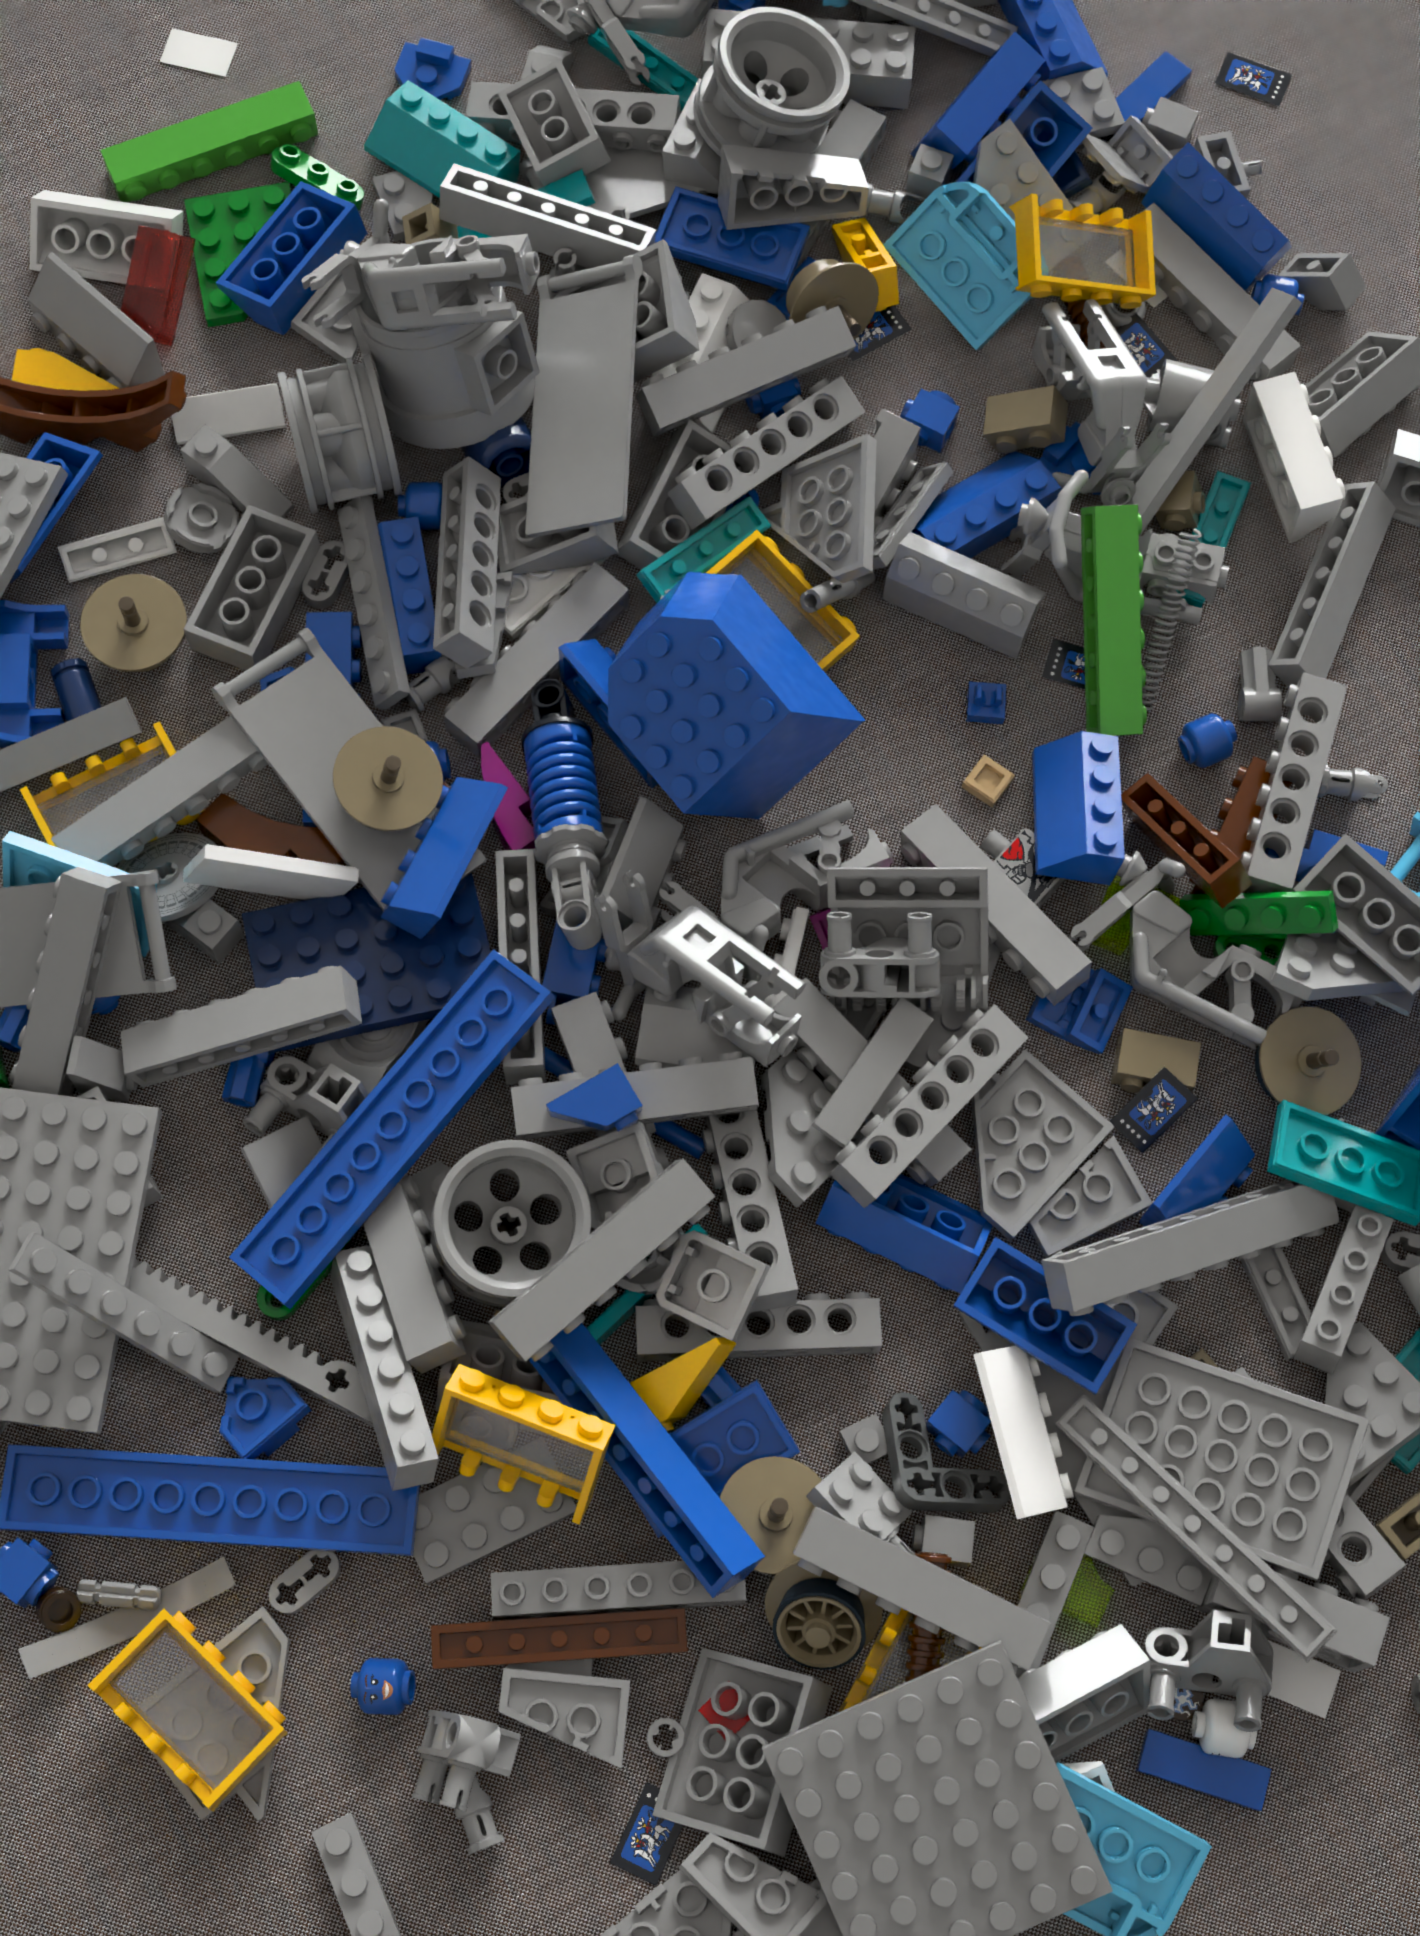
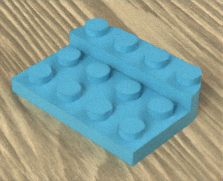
M953 182L938 187L883 244L887 251L975 350H980L1030 299L1034 298L1030 296L1029 292L1016 291L1015 289L1018 286V268L1014 220L988 191L975 183ZM1041 254L1042 275L1047 276L1048 269Z
M9 831L2 840L3 887L56 882L62 873L76 867H82L105 876L130 874L107 864L88 859ZM130 887L141 954L145 958L150 948L139 887Z
M1057 1762L1056 1765L1113 1892L1063 1914L1104 1936H1163L1172 1924L1212 1846L1202 1838Z

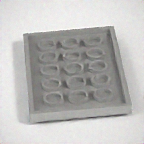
M1129 1338L1103 1412L1265 1563L1318 1582L1370 1419ZM1088 1456L1086 1457L1074 1491L1076 1495L1159 1524Z

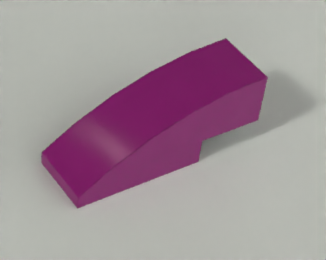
M485 742L481 745L483 781L500 783L508 787L492 818L496 833L505 850L534 849L533 827L525 818L532 813L530 798L490 744Z

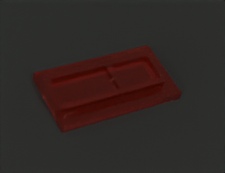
M139 225L121 311L150 335L154 342L173 346L196 239L178 235L168 230L164 231Z

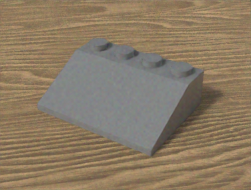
M664 239L635 253L641 258L643 272L639 278L634 382L699 351L696 321L668 243ZM625 276L565 289L557 293L554 298L623 283L626 281Z
M702 1647L680 1720V1725L684 1731V1743L677 1754L669 1757L652 1816L708 1834L711 1832L723 1839L785 1858L794 1822L764 1756L762 1747L823 1720L833 1687L808 1675ZM735 1689L738 1693L737 1705L731 1711L724 1712L720 1707L719 1698L724 1691ZM711 1698L712 1708L717 1714L733 1720L749 1715L750 1720L735 1734L723 1725L710 1724L698 1710ZM717 1731L724 1732L726 1741L720 1736V1734Z

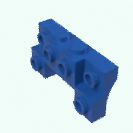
M0 600V748H6L65 723V716L61 708L35 709L38 649H68L70 615L65 605H30Z

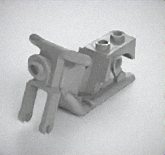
M584 0L585 4L569 8L567 14L570 17L568 22L571 27L583 35L587 32L594 34L597 31V25L610 49L628 74L631 83L637 88H642L637 76L643 75V78L649 83L650 73L645 67L646 60L644 54L638 50L626 30L678 38L688 37L693 33L715 0Z
M380 198L374 202L373 236L362 245L354 241H347L344 249H341L339 254H334L301 280L303 288L311 287L312 291L323 287L326 282L339 272L343 276L346 292L313 317L316 328L322 325L323 329L335 325L339 319L364 300L365 292H367L384 328L388 330H406L516 320L515 302H499L498 297L492 294L491 287H516L523 290L524 295H529L540 272V261L537 252H532L528 234L488 238L467 235L456 241H453V237L450 235L429 252L432 264L420 265L413 245L391 244L387 231L389 205L385 199ZM467 291L470 301L475 302L476 305L460 306Z
M1095 299L1086 300L1083 308V313L1089 321L1087 327L1088 350L1079 336L1080 325L1065 321L1066 316L1057 302L1047 303L1043 306L1042 313L1050 326L1039 328L1032 358L1045 377L1047 385H1054L1065 400L1091 398L1093 411L1078 428V437L1090 465L1096 466V468L1092 471L1087 483L1079 492L1084 494L1101 492V501L1104 506L1126 505L1135 494L1136 486L1134 483L1140 479L1146 468L1161 450L1170 443L1171 433H1164L1169 424L1157 423L1151 434L1136 450L1135 432L1136 426L1140 422L1147 390L1146 375ZM1100 341H1102L1106 349H1100ZM1054 472L1052 474L1061 488L1073 476L1061 472Z
M1076 471L1059 492L1057 499L1046 509L1036 498L1031 497L1029 504L1022 503L1018 526L1011 530L1009 540L1013 542L1017 538H1021L1020 545L1023 548L1007 563L1002 564L1000 572L1006 575L1012 573L1011 577L1019 580L1039 560L1044 551L1045 556L1049 558L1070 597L1076 601L1083 602L1081 515L1069 511L1072 500L1089 479L1087 471ZM1151 528L1139 538V551L1143 557V569L1139 574L1140 589L1148 582L1147 592L1151 595L1180 601L1175 597L1163 594L1164 591L1177 593L1174 589L1166 588L1165 584L1183 586L1178 582L1169 581L1167 579L1169 576L1186 579L1181 575L1170 573V569L1188 572L1183 568L1171 565L1172 562L1189 564L1186 561L1175 559L1173 557L1175 554L1192 557L1186 553L1176 551L1175 548L1194 549L1178 544V540L1184 539H1180L1174 534L1152 533L1153 528ZM1200 543L1196 545L1198 549L1194 553L1196 558L1191 560L1194 566L1190 567L1192 573L1188 575L1190 580L1185 582L1188 586L1186 589L1200 594L1206 598L1208 604H1213L1217 587L1225 589L1230 566L1222 565L1225 547ZM1144 597V607L1140 614L1159 617L1157 615L1159 612L1176 615L1170 611L1161 610L1159 606L1178 607L1173 604L1164 603L1159 599ZM1182 598L1184 601L1180 604L1181 610L1177 611L1180 616L1175 618L1176 621L1199 625L1203 608L1189 606L1186 600Z
M849 800L735 845L726 851L723 858L721 923L763 952L766 941L779 933L781 929L780 905L786 894L792 892L818 912V909L821 910L828 907V867H890V864L893 863L890 848L886 842H880L872 828L868 830L866 847L858 855L841 863L840 846L853 841V834L848 825L841 826L840 823L854 817V809ZM816 832L821 836V838L816 836L789 848L784 846ZM818 855L816 868L807 859ZM674 881L666 882V886L674 894H668L667 891L660 888V900L668 905L669 910L673 914L677 915L690 906H698L719 921L712 911L683 890L679 883ZM663 910L661 911L663 923L674 917ZM732 954L736 961L745 966L743 976L746 977L748 982L750 980L757 982L761 980L762 975Z
M1136 851L1133 857L1125 854V859L1116 875L1122 878L1119 885L1127 886L1113 895L1083 922L1075 925L1068 938L1072 942L1077 938H1081L1077 946L1084 952L1090 947V944L1131 910L1129 948L1130 983L1133 989L1255 1050L1257 1045H1261L1267 1035V1031L1251 1023L1255 1016L1254 1010L1251 1007V980L1265 988L1272 996L1277 1008L1275 1018L1291 1009L1299 1008L1303 999L1270 985L1277 962L1275 965H1272L1260 959L1262 954L1252 947L1240 944L1238 948L1232 945L1221 955L1209 959L1198 955L1190 941L1192 917L1163 894L1173 892L1175 883L1172 877H1182L1185 874V866L1180 862L1165 858L1148 872V867L1140 852ZM1158 885H1159L1160 890H1161L1162 892H1160V891H1158V890H1155ZM1223 972H1225L1223 976L1224 982L1228 986L1229 1011L1197 996Z
M630 870L623 876V883L626 887L633 916V923L623 932L618 917V907L611 896L605 899L604 894L599 895L595 899L594 904L598 911L605 944L608 947L604 955L607 959L605 966L610 971H621L624 987L611 1009L614 1020L621 1021L625 1018L635 997L646 989L647 986L663 995L671 996L687 981L696 980L701 983V986L692 995L699 1024L704 1021L717 1035L724 1036L765 1067L780 1055L785 1057L793 1050L798 1041L797 1032L802 1016L798 1013L794 1017L776 1014L775 1010L762 1001L772 994H779L781 991L796 999L804 990L806 983L698 906L686 908L651 932L653 919L645 888L646 883L640 873L633 875L632 870ZM732 954L762 975L761 980L758 982L750 980L742 987L741 980L745 966L736 961Z

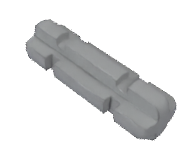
M82 1579L79 1581L76 1596L82 1604L95 1605L99 1602L101 1606L133 1609L138 1605L143 1610L154 1611L158 1609L161 1590L157 1586L142 1585L139 1588L136 1584L103 1581L102 1584H99L97 1580Z

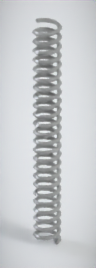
M1195 528L1193 532L1198 535L1179 533L1181 537L1192 539L1195 542L1177 541L1178 544L1189 546L1194 550L1180 547L1175 548L1176 551L1186 553L1192 557L1173 555L1175 559L1186 561L1189 564L1171 563L1172 566L1183 568L1188 572H1181L1175 569L1169 570L1170 573L1181 575L1186 579H1178L1172 576L1167 577L1169 581L1178 582L1183 586L1165 584L1166 588L1178 590L1181 593L1163 592L1164 595L1175 597L1180 601H1173L1167 598L1161 599L1162 602L1173 604L1178 608H1170L1164 605L1159 606L1161 610L1170 611L1176 615L1157 613L1159 617L1170 619L1173 622L1155 620L1156 624L1168 626L1171 630L1160 627L1153 628L1154 631L1166 633L1170 637H1163L1158 634L1151 635L1152 638L1163 640L1168 644H1161L1155 641L1149 642L1151 646L1161 647L1166 651H1159L1153 648L1147 649L1149 653L1161 655L1164 658L1150 655L1145 656L1147 660L1159 662L1162 665H1154L1148 662L1143 663L1147 668L1160 671L1155 673L1145 669L1146 675L1158 678L1153 680L1146 677L1147 683L1156 685L1155 687L1144 685L1142 688L1154 692L1149 694L1142 691V697L1152 699V701L1142 699L1143 704L1150 706V708H1146V711L1154 708L1152 703L1156 701L1154 696L1158 694L1156 689L1160 687L1158 682L1162 680L1160 678V675L1163 674L1161 668L1165 667L1163 661L1167 660L1165 655L1169 653L1167 647L1171 646L1172 632L1176 630L1174 625L1178 623L1175 618L1180 616L1177 611L1181 610L1180 604L1184 601L1182 596L1186 594L1184 589L1188 587L1185 582L1190 580L1188 577L1192 573L1190 567L1194 566L1191 560L1196 558L1194 555L1198 551L1196 545L1200 544L1197 538H1200L1202 534Z

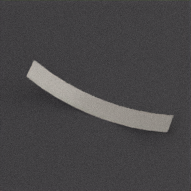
M223 1556L198 1571L160 1589V1603L158 1609L154 1611L143 1610L138 1605L134 1609L119 1608L80 1626L19 1648L18 1652L28 1678L31 1679L132 1638L138 1635L163 1609L173 1617L178 1611L184 1613L232 1588L236 1583Z

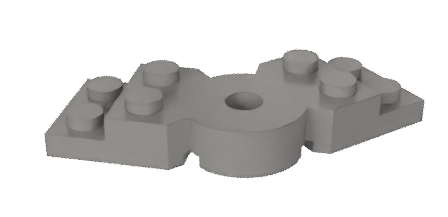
M642 1122L634 1123L620 1132L614 1131L566 1150L569 1163L580 1177L588 1194L591 1207V1227L594 1229L598 1228L663 1172L661 1163L656 1161L645 1125ZM679 1228L676 1232L680 1237L662 1252L658 1248L653 1250L651 1258L647 1261L649 1264L631 1279L625 1275L616 1283L618 1286L636 1293L656 1294L659 1306L736 1342L771 1266L703 1233L694 1230L684 1234L683 1230Z

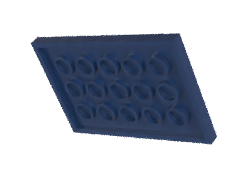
M472 873L460 880L442 917L422 939L381 918L382 909L365 888L350 890L343 896L317 897L241 913L256 988L274 986L290 977L301 978L311 975L327 966H342L357 981L362 1024L268 1051L269 1054L435 1018L491 953Z

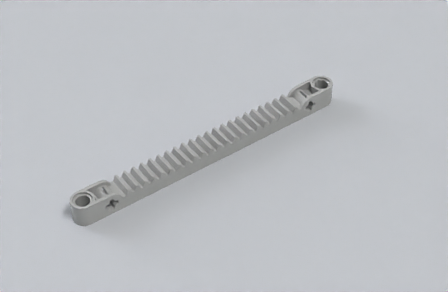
M134 1257L129 1290L246 1361L277 1377H284L288 1383L374 1428L356 1366L341 1360L330 1361L322 1366L323 1360L318 1352L313 1351L308 1356V1351L303 1344L300 1343L294 1348V1344L288 1336L280 1340V1336L273 1328L266 1332L261 1322L256 1321L252 1324L249 1317L244 1313L238 1317L233 1307L228 1306L224 1309L218 1299L214 1298L210 1301L203 1291H199L196 1294L189 1284L186 1283L182 1286L176 1277L171 1276L168 1279L161 1269L158 1268L154 1271L148 1262L143 1261L140 1264L136 1257ZM345 1376L344 1379L348 1387L346 1389L339 1387L334 1392L331 1381L333 1379L340 1381Z

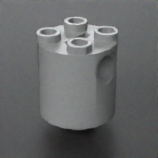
M1165 359L1158 373L1150 378L1146 377L1148 384L1143 407L1149 413L1147 430L1153 431L1157 423H1168L1169 426L1164 433H1171L1214 370ZM1235 399L1205 444L1226 448L1231 428L1227 426L1230 420L1236 421L1241 404L1240 399Z

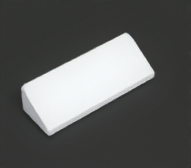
M276 383L186 397L181 411L172 415L177 445L186 444L205 424L223 438L286 428L281 396Z
M164 517L58 546L69 583L177 553L174 540L166 529Z

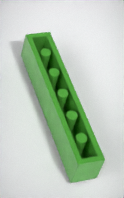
M300 81L100 151L119 200L121 202L140 200L146 195L163 189L174 188L180 183L197 177L208 176L214 171L239 165L248 159L263 154H271L279 146L305 142L309 138L317 136L318 130L315 113Z
M1138 504L1081 508L1087 732L1112 736L1143 734V725L1147 719L1146 707L1142 703V688L1146 682V673L1141 664V650L1144 648L1145 634L1141 628L1140 612L1144 607V595L1140 590L1139 574L1143 569V557L1139 551L1138 536L1142 531V518L1138 513Z

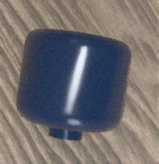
M520 417L514 424L498 430L486 440L461 447L466 457H471L499 476L502 488L509 480L529 472L531 432L523 418Z

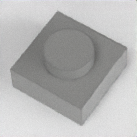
M877 1414L839 1431L849 1456L856 1452L868 1464L888 1456L884 1428Z

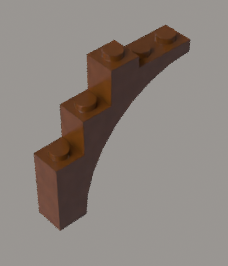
M173 370L156 380L140 385L112 390L90 391L53 389L24 384L0 377V434L26 444L37 435L46 432L84 446L94 439L102 437L135 452H139L151 443L156 442L161 433V423L183 408L186 401V392L184 391L186 376Z
M443 782V785L449 788V786L445 782ZM223 793L196 818L201 833L212 840L217 846L347 866L318 827H303L272 820L246 809Z

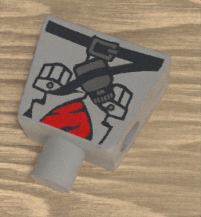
M994 829L980 846L995 859L993 862L1039 909L1066 880L1064 878L1036 874L1034 832L1029 829H1023L1011 842Z

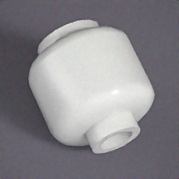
M1216 1698L1209 1699L1205 1702L1202 1712H1194L1192 1736L1199 1738L1200 1746L1204 1753L1241 1758L1248 1749L1253 1750L1257 1731L1245 1732L1234 1726L1236 1701Z

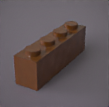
M1253 756L1247 768L1240 765L1231 784L1232 787L1237 789L1234 798L1226 797L1217 815V818L1223 820L1219 831L1214 829L1210 831L1239 859L1243 851L1249 853L1252 841L1247 840L1246 835L1252 818H1259L1261 810L1260 806L1255 805L1262 783L1268 785L1271 774L1265 772L1267 761ZM1282 781L1284 786L1290 789L1292 782ZM1273 814V817L1276 820L1278 814ZM1189 878L1188 882L1195 884L1191 894H1206Z
M1149 773L1145 774L1121 794L1122 805L1130 820L1171 860L1182 863L1186 869L1185 874L1222 909L1252 885L1241 860Z

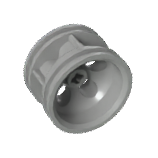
M757 7L745 10L734 16L724 27L714 51L713 64L704 74L697 90L693 104L697 128L706 143L720 157L722 144L817 154L827 133L828 124L838 112L849 89L850 68L847 58L840 45L830 33L802 14L778 7ZM747 75L758 76L761 81L754 84L748 79ZM785 89H787L794 96H786Z
M370 354L362 355V363L353 364L351 358H346V363L304 372L299 368L296 369L297 377L286 379L285 372L277 373L311 514L318 513L317 505L328 503L329 510L335 509V502L376 494L378 499H383V491L392 489L394 496L402 494L389 426Z
M523 1140L491 1142L472 1150L462 1157L444 1178L430 1215L431 1231L429 1232L430 1244L433 1243L438 1249L443 1261V1266L439 1267V1270L452 1287L467 1298L478 1303L494 1307H506L590 1234L591 1207L589 1197L576 1171L554 1151L542 1145ZM508 1174L516 1180L518 1192L510 1201H499L492 1195L490 1180L495 1175ZM539 1198L551 1199L556 1203L559 1210L557 1220L548 1225L536 1223L530 1215L531 1204ZM469 1204L479 1209L482 1214L480 1228L468 1232L458 1227L454 1219V1211L459 1206ZM502 1218H505L508 1223L515 1222L517 1224V1227L512 1232L514 1236H509L506 1231L501 1233L498 1231L497 1228L500 1227ZM528 1244L541 1245L548 1254L547 1266L540 1270L526 1268L520 1260L521 1249ZM482 1248L493 1249L500 1256V1270L489 1275L479 1272L473 1264L474 1253Z

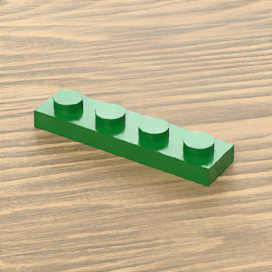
M1333 890L1241 893L1223 909L1207 894H1185L1179 900L1180 908L1192 917L1190 936L1334 933L1338 928Z

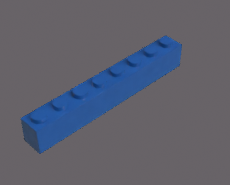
M583 1323L568 1334L563 1330L550 1340L554 1346L547 1354L536 1362L531 1357L528 1360L563 1405L588 1415L596 1416L615 1425L605 1454L606 1461L710 1596L714 1598L743 1581L763 1560L765 1555Z

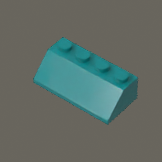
M409 80L385 101L364 144L366 152L439 198L440 185L453 164L512 183L518 181L520 150Z

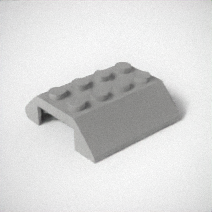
M987 867L827 868L828 908H831V912L843 911L852 913V947L864 948L883 937H908L907 914L912 912L931 913L932 947L940 953V993L931 997V1010L941 1011L943 1006L942 984H956V993L954 994L956 1011L965 1012L966 988H971V1012H975L978 1008L982 1012L988 1010L989 905ZM901 965V969H909V965ZM835 967L832 970V973L836 974L839 978H845L846 974H849L843 967ZM830 997V1002L838 1011H848V997ZM853 997V1011H862L864 998ZM875 998L877 1010L887 1011V998ZM892 998V1007L899 998ZM905 998L920 1010L926 1011V998Z

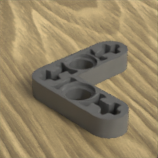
M900 1392L892 1396L882 1411V1419L893 1489L897 1500L904 1507L923 1511L994 1513L999 1511L1009 1501L1011 1495L1006 1476L998 1471L933 1467L924 1409L917 1397L906 1392ZM900 1407L903 1413L896 1412V1409ZM903 1414H906V1415H909V1416H910V1417L906 1420V1422H905V1419H904V1415H903ZM907 1442L912 1444L917 1449L918 1458L911 1459L906 1457L901 1452L900 1443ZM950 1481L957 1484L961 1488L962 1498L957 1499L948 1495L944 1488V1482ZM910 1482L914 1483L916 1489L923 1490L920 1495H917L915 1488L908 1487ZM987 1485H989V1488H990L991 1491L983 1490V1489H984ZM992 1492L997 1493L998 1496L993 1498Z

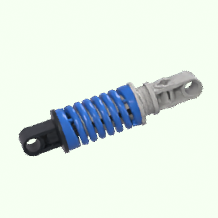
M545 679L536 684L531 692L534 723L524 731L521 737V746L525 755L531 818L535 838L533 853L535 859L545 865L546 878L551 882L557 923L573 948L586 950L595 946L602 935L598 911L594 904L595 899L599 896L595 879L600 874L599 859L605 854V846L607 845L601 824L602 818L595 776L596 771L593 763L594 756L591 751L594 741L593 732L588 724L575 718L574 707L562 683L556 679Z

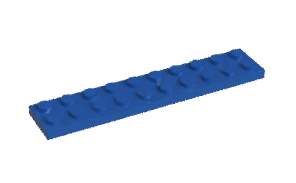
M493 949L229 1258L286 1307L291 1309L555 999L552 992Z
M8 1444L0 1497V1530L413 1556L420 1485L392 1491L385 1467Z

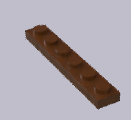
M685 1608L431 1625L433 1670L688 1652Z

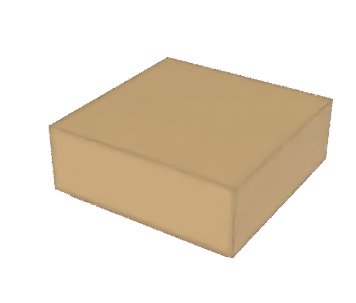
M983 755L963 781L962 788L993 808L1014 780L1015 774L986 755Z

